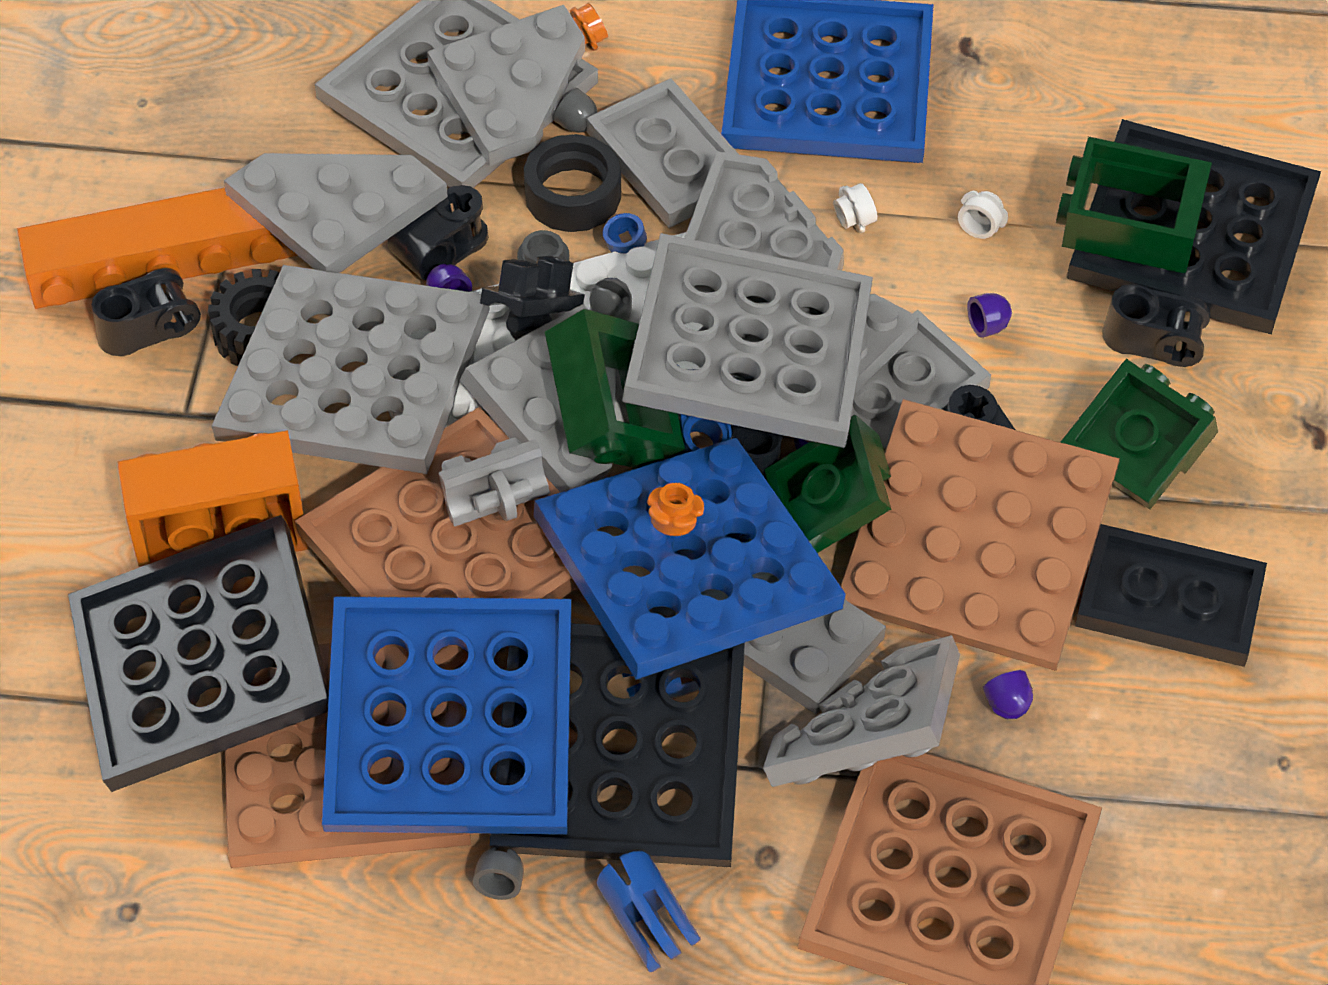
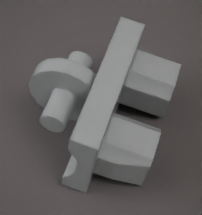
M515 437L496 443L490 455L471 461L469 458L461 455L443 461L442 471L439 472L448 515L454 527L498 511L504 521L517 518L516 505L550 494L542 464L541 447L535 439L525 443H521Z

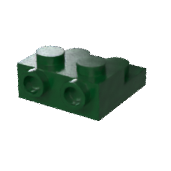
M1125 359L1064 436L1061 443L1119 458L1113 485L1150 510L1179 472L1187 473L1216 436L1218 427L1216 417L1213 416L1215 411L1205 400L1193 393H1188L1184 397L1169 387L1171 384L1169 379L1155 367L1144 364L1140 368L1128 359Z
M857 415L851 416L844 448L810 441L764 469L768 484L817 553L891 510L884 481L890 478L891 474L880 436Z

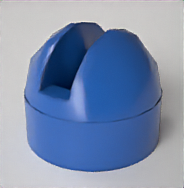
M618 214L608 220L603 228V237L610 252L628 253L631 249L643 247L647 243V233L641 219L634 214ZM628 231L632 240L623 243L619 235Z

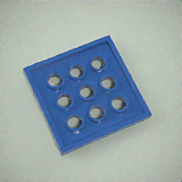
M737 0L721 135L734 149L923 163L934 4L882 0ZM788 32L794 36L789 39H779L774 37L773 34ZM832 35L843 40L837 43H830L822 40V38ZM884 39L892 44L881 47L872 44L871 41ZM775 67H782L791 72L784 75H776L769 72V70ZM833 71L840 76L827 79L819 76L818 73ZM883 75L889 78V81L878 83L869 80L868 77ZM778 103L784 105L787 109L775 112L764 107L768 104ZM828 107L834 109L837 113L821 115L814 110ZM870 111H879L886 114L887 117L871 119L864 114Z
M737 438L535 500L534 518L635 679L843 609L846 593ZM670 483L684 484L692 489L694 495L714 494L725 500L722 503L715 504L711 500L702 498L704 502L703 515L697 517L695 528L682 536H669L659 532L652 525L649 515V508L651 506L647 503L648 497L654 489L664 487ZM604 526H613L621 529L624 533L619 536H612L607 532L598 531L597 529ZM741 533L751 538V541L742 543L739 540L727 538L726 535ZM681 549H689L699 553L702 557L691 560L674 552ZM629 566H640L647 569L650 574L639 577L634 573L623 571V569ZM760 572L770 573L776 576L779 581L768 583L763 579L754 578L752 575ZM716 589L724 592L728 598L718 601L711 596L702 595L701 592ZM663 606L674 610L677 615L665 618L660 614L651 613L649 610L654 607Z
M334 597L322 827L324 832L567 834L571 599ZM395 644L405 648L409 653L408 659L397 669H384L375 662L376 654L384 646ZM448 645L460 646L468 653V659L462 667L456 670L442 669L434 661L435 655L441 648ZM517 646L526 652L528 659L521 668L514 671H506L495 664L494 657L503 647ZM388 700L401 703L406 708V714L400 723L386 727L379 725L373 720V711L380 703ZM455 701L460 703L467 712L463 721L458 725L443 727L433 720L432 714L434 709L443 702ZM504 702H516L523 706L527 714L523 722L518 726L506 728L498 725L493 720L492 714L495 708ZM381 758H395L403 764V773L397 781L391 784H379L369 776L372 765ZM443 758L456 759L465 768L462 777L450 785L439 784L430 776L432 766ZM511 758L519 761L524 766V776L513 785L506 786L495 782L490 775L492 767L502 759Z

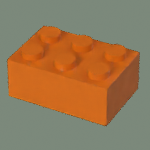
M288 430L275 433H258L248 438L215 444L203 443L193 448L160 454H143L137 458L117 461L126 519L139 567L279 515L283 516L289 526L295 552L309 550L308 544L298 534L295 521L304 514Z

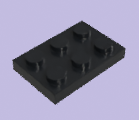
M1101 524L1075 627L1245 667L1249 656L1267 563Z

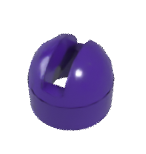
M440 264L435 266L427 276L426 286L466 292L472 291L471 280L462 269L455 265Z
M984 293L970 297L968 300L967 311L969 321L978 337L984 338L998 334L1007 327L1012 316L1011 304L1004 296L997 293Z
M1023 670L1001 674L983 686L989 706L996 715L1004 719H1018L1023 716L1033 701V688L1027 673Z

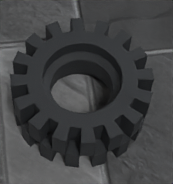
M252 269L253 277L245 279L243 271L234 274L235 284L232 285L225 279L219 284L221 293L214 291L210 297L212 305H208V313L215 346H218L219 353L223 358L229 355L231 363L236 366L239 365L256 327L247 326L239 322L250 314L263 311L278 278L279 271L270 269L268 277H262L261 269Z

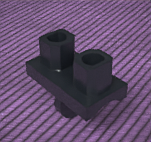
M554 256L537 257L536 264L517 259L503 260L499 286L483 287L480 304L486 306L504 304L509 307L510 312L506 321V327L516 341L551 322L552 317L550 314L568 312L584 304L585 294L570 289L574 263Z

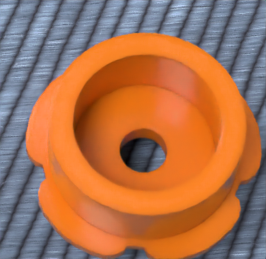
M590 3L585 4L579 9L576 7L570 9L572 18L585 36V45L589 43L593 50H597V43L609 37L599 15Z
M670 483L664 487H658L650 493L647 500L648 505L651 506L649 508V515L652 525L659 532L669 536L688 534L695 528L697 517L702 516L704 513L702 498L699 495H694L690 487L681 483Z

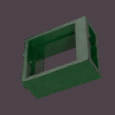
M1088 136L1083 157L1073 155L1066 186L1074 187L1073 194L1062 193L1056 224L1065 225L1061 247L1186 274L1212 162ZM1092 183L1181 202L1175 228L1085 210Z
M582 309L545 331L569 454L592 458L598 464L614 463L632 467V470L663 461L685 449L677 413L625 402L629 423L617 421L606 367L618 370L624 393L639 327L638 323Z

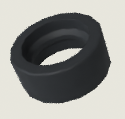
M579 134L560 135L540 143L529 154L524 166L527 208L536 220L551 229L560 231H588L604 224L616 213L621 200V169L618 157L603 142L596 138ZM570 170L591 173L603 182L596 190L578 196L556 194L543 185L550 176Z

